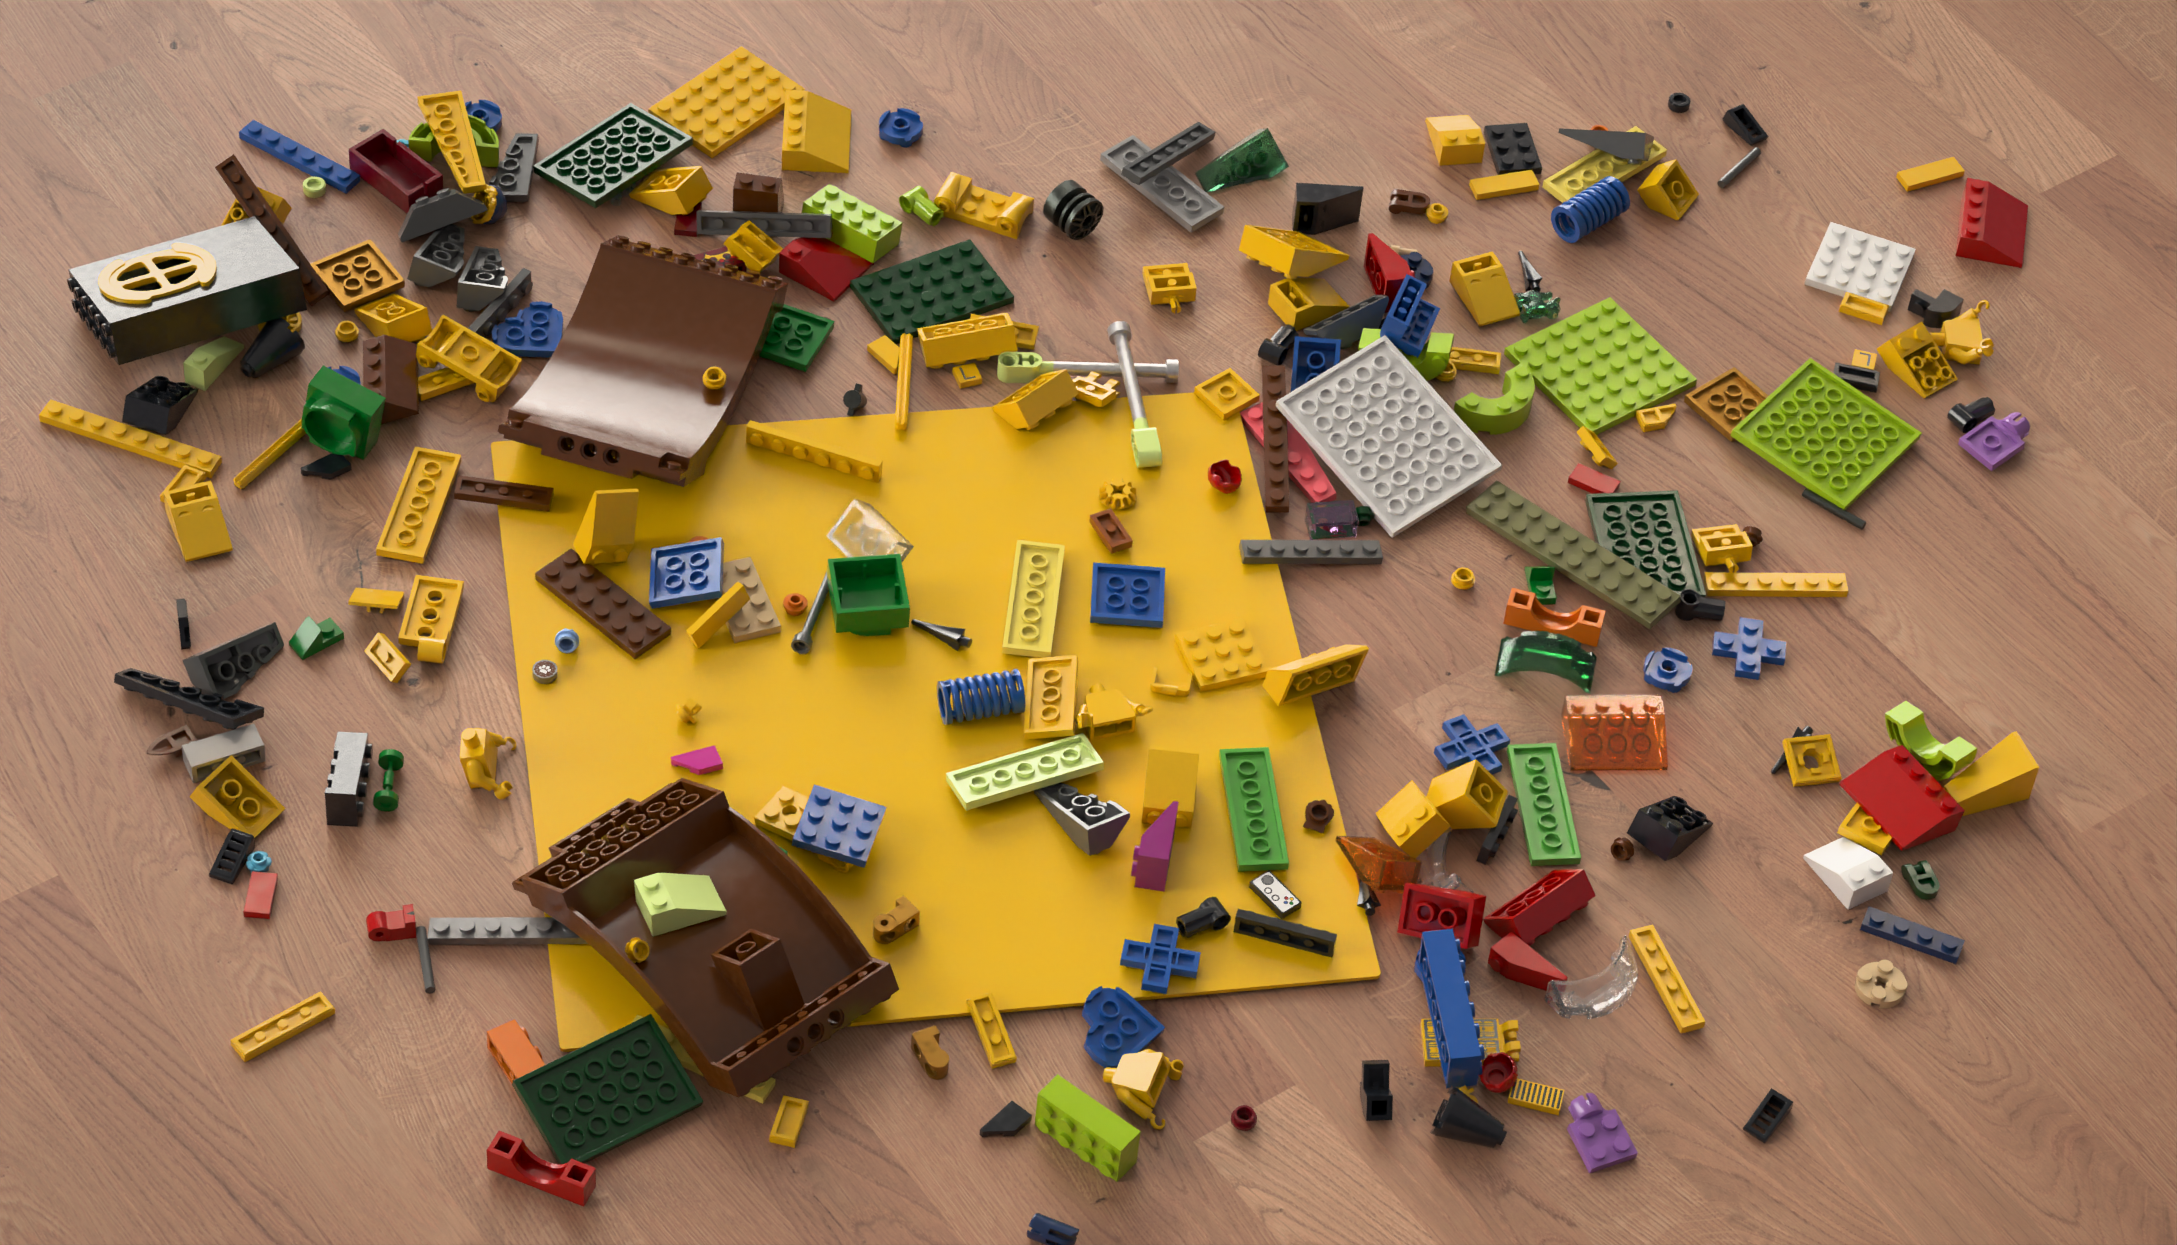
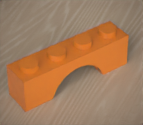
M1512 588L1503 624L1597 647L1606 611L1582 605L1576 611L1559 613L1544 607L1537 599L1535 593Z

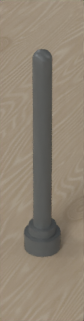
M827 571L802 632L796 634L791 643L792 649L799 654H807L812 646L811 633L829 592Z

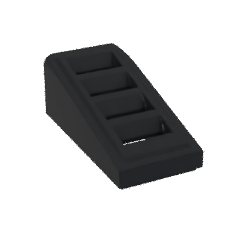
M1744 104L1727 110L1722 118L1725 124L1750 146L1769 137Z
M232 828L210 870L209 877L233 884L246 864L248 855L255 849L254 836ZM221 867L230 869V870H232V871H231V872H228V871L222 870Z
M1771 1088L1743 1127V1130L1766 1143L1791 1111L1793 1101ZM1770 1104H1773L1774 1106H1776V1107H1778L1779 1109H1781V1111L1778 1112L1777 1110L1773 1109V1108L1770 1107L1769 1105H1770ZM1764 1111H1768L1769 1113L1776 1116V1118L1773 1119L1772 1117L1765 1114ZM1759 1117L1768 1121L1769 1123H1771V1125L1768 1126L1764 1124L1763 1122L1758 1120ZM1754 1124L1766 1130L1765 1134H1762L1752 1126Z

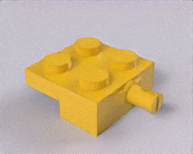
M750 220L742 224L737 232L729 236L724 242V245L733 256L743 260L748 269L759 273L773 264L779 257V252L783 250L781 246Z
M1187 263L1143 266L1142 274L1151 305L1169 303L1172 313L1175 314L1181 311L1179 302L1195 301L1197 287L1193 273L1189 271Z
M1737 524L1692 529L1691 538L1705 566L1726 564L1730 573H1733V571L1736 573L1739 569L1736 563L1751 561L1753 545L1746 532H1741Z

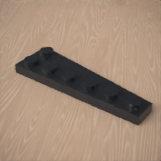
M133 668L115 673L114 683L123 686L125 690L142 693L146 698L160 700L166 706L178 707L187 714H196L203 717L205 721L222 724L226 729H237L241 725L252 723L254 720L264 717V707L238 699L234 703L223 700L224 695L218 693L213 695L202 694V689L194 686L181 688L180 682L165 679L154 674Z

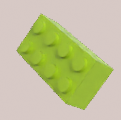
M828 184L803 202L802 213L832 214V237L826 239L872 263L899 245L903 222L876 209L874 206L868 205L855 196L849 195L836 186Z
M1058 1074L1038 1093L1035 1125L1041 1132L1049 1134L1061 1146L1069 1148L1084 1162H1089L1099 1169L1104 1176L1110 1177L1116 1182L1137 1163L1141 1133L1137 1128Z

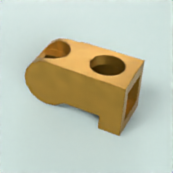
M903 895L896 900V908L887 914H880L875 917L873 921V938L880 944L893 942L919 926L920 911Z
M936 1025L912 1033L911 1049L928 1077L940 1080L948 1074L949 1055L939 1046L940 1032Z

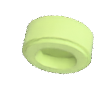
M309 177L303 182V192L310 198L321 197L326 192V183L320 177Z

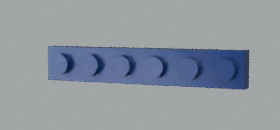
M252 120L239 131L240 139L313 177L322 178L326 184L345 194L360 182V175L255 120Z

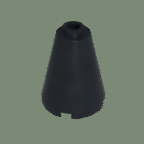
M278 318L265 323L240 361V369L245 376L258 378L298 356L305 349L301 336L296 330L292 333L287 328L290 324L286 320Z
M1451 1086L1447 1092L1451 1095L1448 1100L1443 1099L1432 1124L1435 1128L1430 1133L1435 1136L1494 1148L1496 1144L1501 1146L1507 1134V1131L1503 1130L1504 1124L1461 1090Z

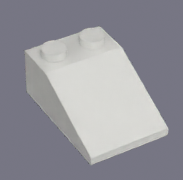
M1845 837L1807 853L1803 857L1848 910L1887 892L1893 875L1891 869L1877 854Z

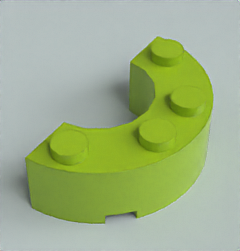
M468 115L480 165L498 168L499 140L494 129L487 127L486 122L482 119ZM421 122L417 125L409 136V149L423 160L432 162L434 156L441 152V149L428 124Z
M1363 328L1358 347L1359 351L1378 340L1381 329ZM1431 332L1430 339L1424 344L1418 358L1404 353L1399 348L1397 349L1423 378L1428 381L1439 376L1447 367L1453 346L1454 334Z
M1521 363L1505 372L1502 388L1505 396L1488 399L1471 392L1455 402L1454 412L1474 433L1488 431L1490 435L1510 432L1521 426L1530 414L1535 389L1534 378L1529 369Z
M1904 701L1885 713V722L1890 740L1893 741L1895 739L1898 746L1903 745L1936 781L1950 778L1974 761L1977 753L1975 746L1960 736L1946 745L1940 743L1928 730L1924 720V712L1909 702Z

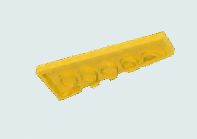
M462 91L417 96L418 106L462 192L467 194L484 191L486 184Z

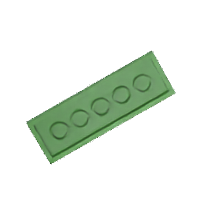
M1556 743L1508 745L1507 756L1516 798H1518L1517 803L1530 865L1580 864L1581 854Z
M1269 747L1220 749L1219 760L1238 872L1287 870L1289 860Z

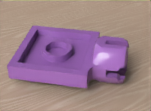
M2018 412L2011 413L2002 420H1997L1991 416L1959 438L1958 445L1990 471H1993L2024 449L2025 442L2022 439L2029 434L2030 424L2025 416L2016 422L2015 420L2021 416V413Z
M1586 1093L1587 1100L1581 1095L1571 1101L1568 1110L1574 1119V1123L1568 1125L1567 1131L1589 1173L1636 1158L1638 1152L1615 1109L1605 1110L1597 1096L1593 1093Z

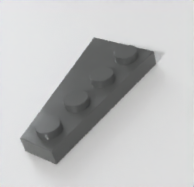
M516 133L505 152L506 157L498 165L496 175L492 176L489 181L491 185L498 186L501 189L507 202H528L534 172L533 165H535L539 143L538 134Z

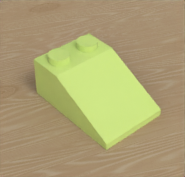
M656 873L634 880L636 902L653 937L727 915V911L709 876Z

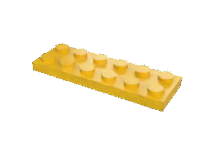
M421 447L414 448L376 547L377 556L424 564L462 462L460 454Z

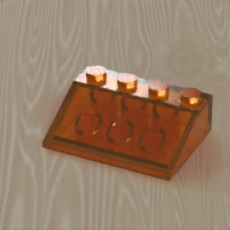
M1565 695L1561 718L1570 771L1668 769L1666 724L1662 695Z

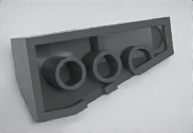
M1559 128L1560 134L1628 160V164L1641 165V161H1648L1654 141V136L1640 132Z
M450 224L435 230L413 256L407 279L413 281L418 286L429 288L454 278L464 265L463 245L465 241V228Z
M475 246L458 281L457 308H463L469 312L480 311L504 293L508 284V277L505 276V268L502 267V259L498 249Z
M276 622L190 656L184 659L183 663L191 683L195 687L201 688L203 694L213 695L218 693L224 695L223 699L236 694L241 689V686L248 679H251L256 674L255 672L284 646V642Z
M1061 782L1034 790V794L1076 846L1089 856L1110 848L1130 818V813L1118 803L1111 800L1106 803L1099 801L1098 796L1094 794L1085 796L1078 793L1077 788Z

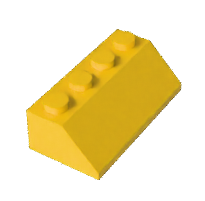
M1008 313L917 328L925 365L932 369L942 368L944 364L953 363L954 365L964 364L967 360L971 359L983 361L989 359V356L1018 351L1014 324Z
M1342 645L1336 648L1332 647L1318 654L1313 653L1299 660H1292L1281 666H1273L1267 671L1262 686L1275 703L1281 706L1354 682L1369 648L1366 645Z

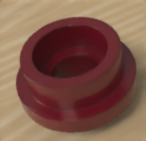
M1241 1105L1232 1112L1231 1123L1236 1129L1247 1131L1255 1127L1257 1115L1251 1107Z

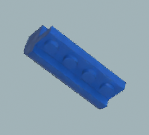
M1406 274L1382 325L1380 338L1386 335L1396 348L1418 358L1440 308L1421 299L1427 284Z

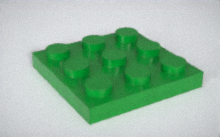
M784 304L783 310L774 316L760 357L806 372L834 329V321Z

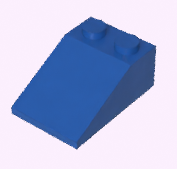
M1295 336L1291 392L1339 363L1340 339Z

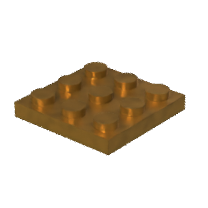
M371 239L311 263V266L330 291V296L344 312L405 287V280Z
M1733 367L1685 395L1684 403L1730 442H1733L1736 439L1730 436L1732 430L1759 406L1768 395Z

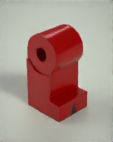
M413 904L403 905V910L390 912L375 911L366 917L368 937L372 941H395L416 938Z

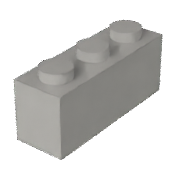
M255 724L239 727L225 733L182 745L183 762L193 783L205 780L231 755L244 768L266 761L264 743Z

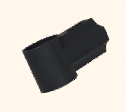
M1289 324L1281 326L1271 339L1266 338L1259 348L1258 357L1272 364L1282 365L1288 350L1294 345L1295 336H1299L1295 327Z
M1982 397L1965 406L1962 403L1956 404L1948 412L1947 418L1962 433H1968L1978 422L1994 415L1993 401L1989 397Z
M1685 589L1680 593L1681 601L1676 606L1675 614L1681 620L1690 621L1695 616L1723 620L1725 611L1724 600L1701 597L1698 592L1692 589Z
M1209 897L1200 904L1199 908L1177 917L1176 924L1180 934L1188 938L1209 928L1214 931L1221 930L1228 925L1231 916L1217 897Z

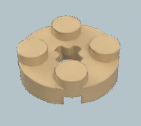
M1891 961L1871 962L1858 970L1855 991L1863 1002L1869 1005L1872 1003L1880 1005L1879 1008H1891L1902 1001L1907 989V981L1903 973L1894 967ZM1877 982L1884 983L1885 988H1883L1881 985L1876 986L1875 984Z

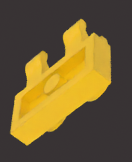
M1091 372L1086 378L1078 376L1072 380L1079 393L1074 398L1102 408L1120 395V392L1115 390L1120 385V382L1110 379L1106 384L1100 385L1096 382L1102 377V374L1097 372Z

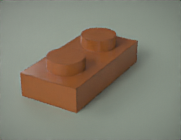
M1111 508L1090 515V524L1111 554L1132 547V538Z

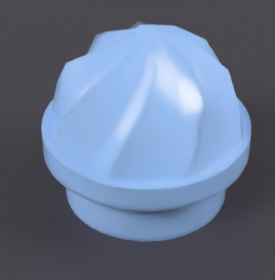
M564 628L555 636V645L563 653H571L579 646V636L573 629Z

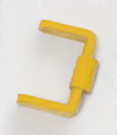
M1154 667L1150 687L1152 692L1182 697L1189 695L1192 673L1188 675L1186 688H1180L1171 685L1155 684L1157 668Z

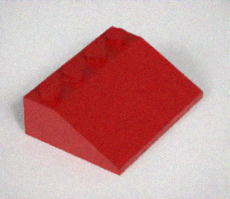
M1967 178L1961 200L1955 256L2022 268L2028 205L1989 181Z
M1903 745L1882 752L1843 779L1839 784L1860 805L1864 812L1872 817L1877 825L1881 826V830L1886 835L1889 834L1892 837L1891 840L1901 851L1954 832L1965 812L1957 801Z

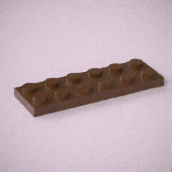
M569 549L535 573V579L634 659H637L671 635L670 626L592 564H584L579 554L573 549Z

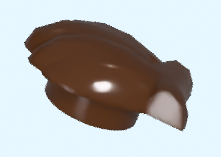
M1314 800L1308 803L1305 810L1306 821L1303 827L1324 833L1325 826L1334 816L1332 805L1327 804L1325 800Z

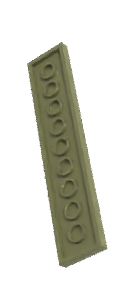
M1497 480L1466 506V513L1547 565L1555 567V570L1648 629L1655 626L1681 601V596Z

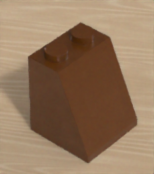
M737 172L733 186V211L782 213L784 205L782 178Z

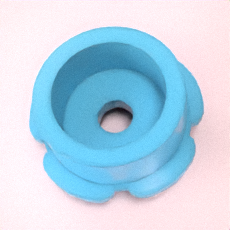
M257 851L248 855L246 866L251 873L252 871L267 872L272 860L266 852Z

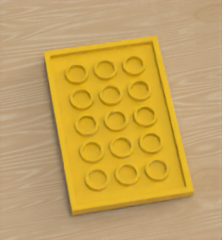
M741 46L650 107L648 113L693 137V146L709 157L714 158L784 110L786 90L805 91V88Z

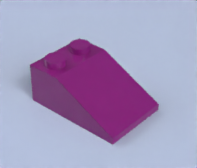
M1173 801L1142 835L1140 846L1135 845L1133 860L1135 861H1133L1131 876L1136 877L1135 887L1165 892L1179 802Z

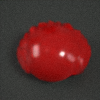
M1220 460L1208 468V481L1215 489L1228 494L1236 491L1241 485L1242 474L1240 468L1231 465L1229 460Z
M1505 1052L1489 1054L1484 1060L1482 1075H1479L1486 1089L1491 1092L1501 1093L1514 1086L1518 1076V1068L1512 1057L1508 1056Z

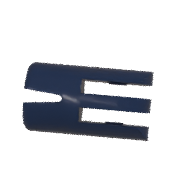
M1036 1213L1030 1221L1029 1227L1032 1229L1031 1231L1027 1230V1237L1045 1245H1075L1079 1229Z

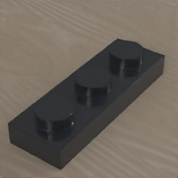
M1508 795L1498 824L1490 829L1476 861L1486 865L1490 856L1493 858L1496 856L1500 844L1497 843L1498 840H1504L1509 830V827L1506 826L1507 823H1513L1518 813V810L1515 809L1518 798Z

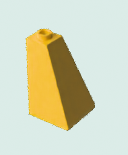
M2016 731L2009 734L1948 782L1944 789L1965 810L1963 814L1965 816L2029 799L2039 766Z

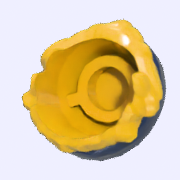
M486 184L484 191L474 192V198L483 201L487 207V211L471 216L474 224L491 225L504 217L508 209L507 201L498 186Z

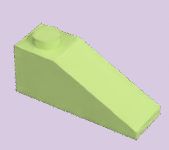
M223 336L196 348L183 363L185 383L206 391L244 349V344Z

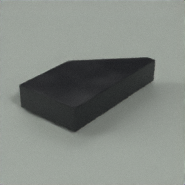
M331 453L301 467V474L303 476L310 474L318 475L322 479L332 480L351 471L352 468L351 463L343 455Z
M176 599L181 650L190 649L191 641L187 602L185 599Z
M1011 1101L980 1129L979 1135L982 1137H988L990 1134L1015 1136L1031 1121L1032 1115L1014 1101Z

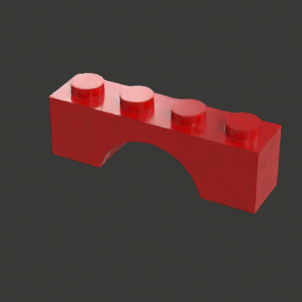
M498 1131L487 1149V1169L580 1206H585L596 1187V1168L574 1159L565 1164L547 1162L531 1152L522 1139L505 1132Z

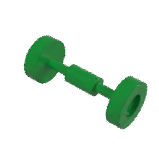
M386 749L379 754L378 759L379 766L387 770L384 773L383 789L385 790H380L374 794L373 805L380 811L390 812L397 809L399 804V796L395 792L390 791L393 789V771L403 767L404 756L397 750Z

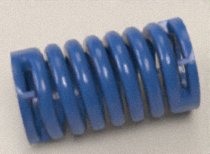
M1607 176L1568 201L1555 207L1551 213L1552 226L1558 236L1568 243L1577 242L1585 235L1600 228L1603 224L1618 217L1621 213L1626 212L1630 206L1629 193L1621 181L1615 177Z
M1013 669L1011 674L1009 671L1004 670L1001 674L993 672L991 675L986 673L982 676L975 675L973 678L967 676L964 679L956 678L955 680L948 679L937 682V700L944 725L952 724L955 718L957 722L961 723L964 717L967 721H972L973 715L975 719L980 720L982 716L990 718L992 714L998 717L1001 712L1003 715H1008L1010 709L1015 714L1025 711V692L1018 669ZM951 695H952V703H953V710H954V711H952L951 703H950V697H951Z

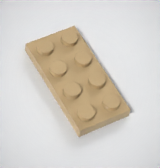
M751 557L723 563L722 596L736 582L744 585L750 597V600L726 622L734 643L781 632L780 622Z

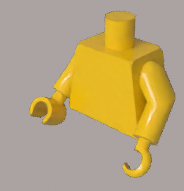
M1982 300L1978 303L1976 309L1971 308L1952 320L1944 321L1940 333L1930 332L1936 345L1941 346L1942 354L1946 360L1957 361L1963 365L1968 363L1980 365L1983 354L1987 357L1993 354L1994 344L1990 338L1982 339L1978 313L1981 312V307L1986 304V309H1989L1990 304L1988 301Z
M1095 684L1091 686L1090 694L1085 696V703L1079 707L1075 722L1078 728L1087 727L1088 738L1092 741L1134 732L1136 716H1144L1152 712L1153 708L1136 704L1126 696H1123L1118 689L1105 691L1102 684Z
M467 728L462 732L460 762L470 789L482 787L488 791L493 790L495 796L500 800L512 794L509 791L513 788L510 782L504 781L499 785L495 783L497 747H500V745L505 746L506 742L509 741L513 745L511 750H515L517 744L512 737H505L503 739L502 735L481 728Z
M1146 1049L1138 1053L1123 1055L1117 1068L1106 1067L1103 1072V1080L1105 1083H1112L1117 1098L1144 1120L1149 1118L1151 1126L1154 1129L1160 1130L1165 1126V1119L1162 1118V1124L1158 1126L1155 1123L1156 1116L1152 1113V1108L1155 1107L1167 1076L1172 1080H1179L1182 1076L1181 1071L1184 1064L1178 1059L1170 1062L1169 1058L1164 1056L1163 1053Z

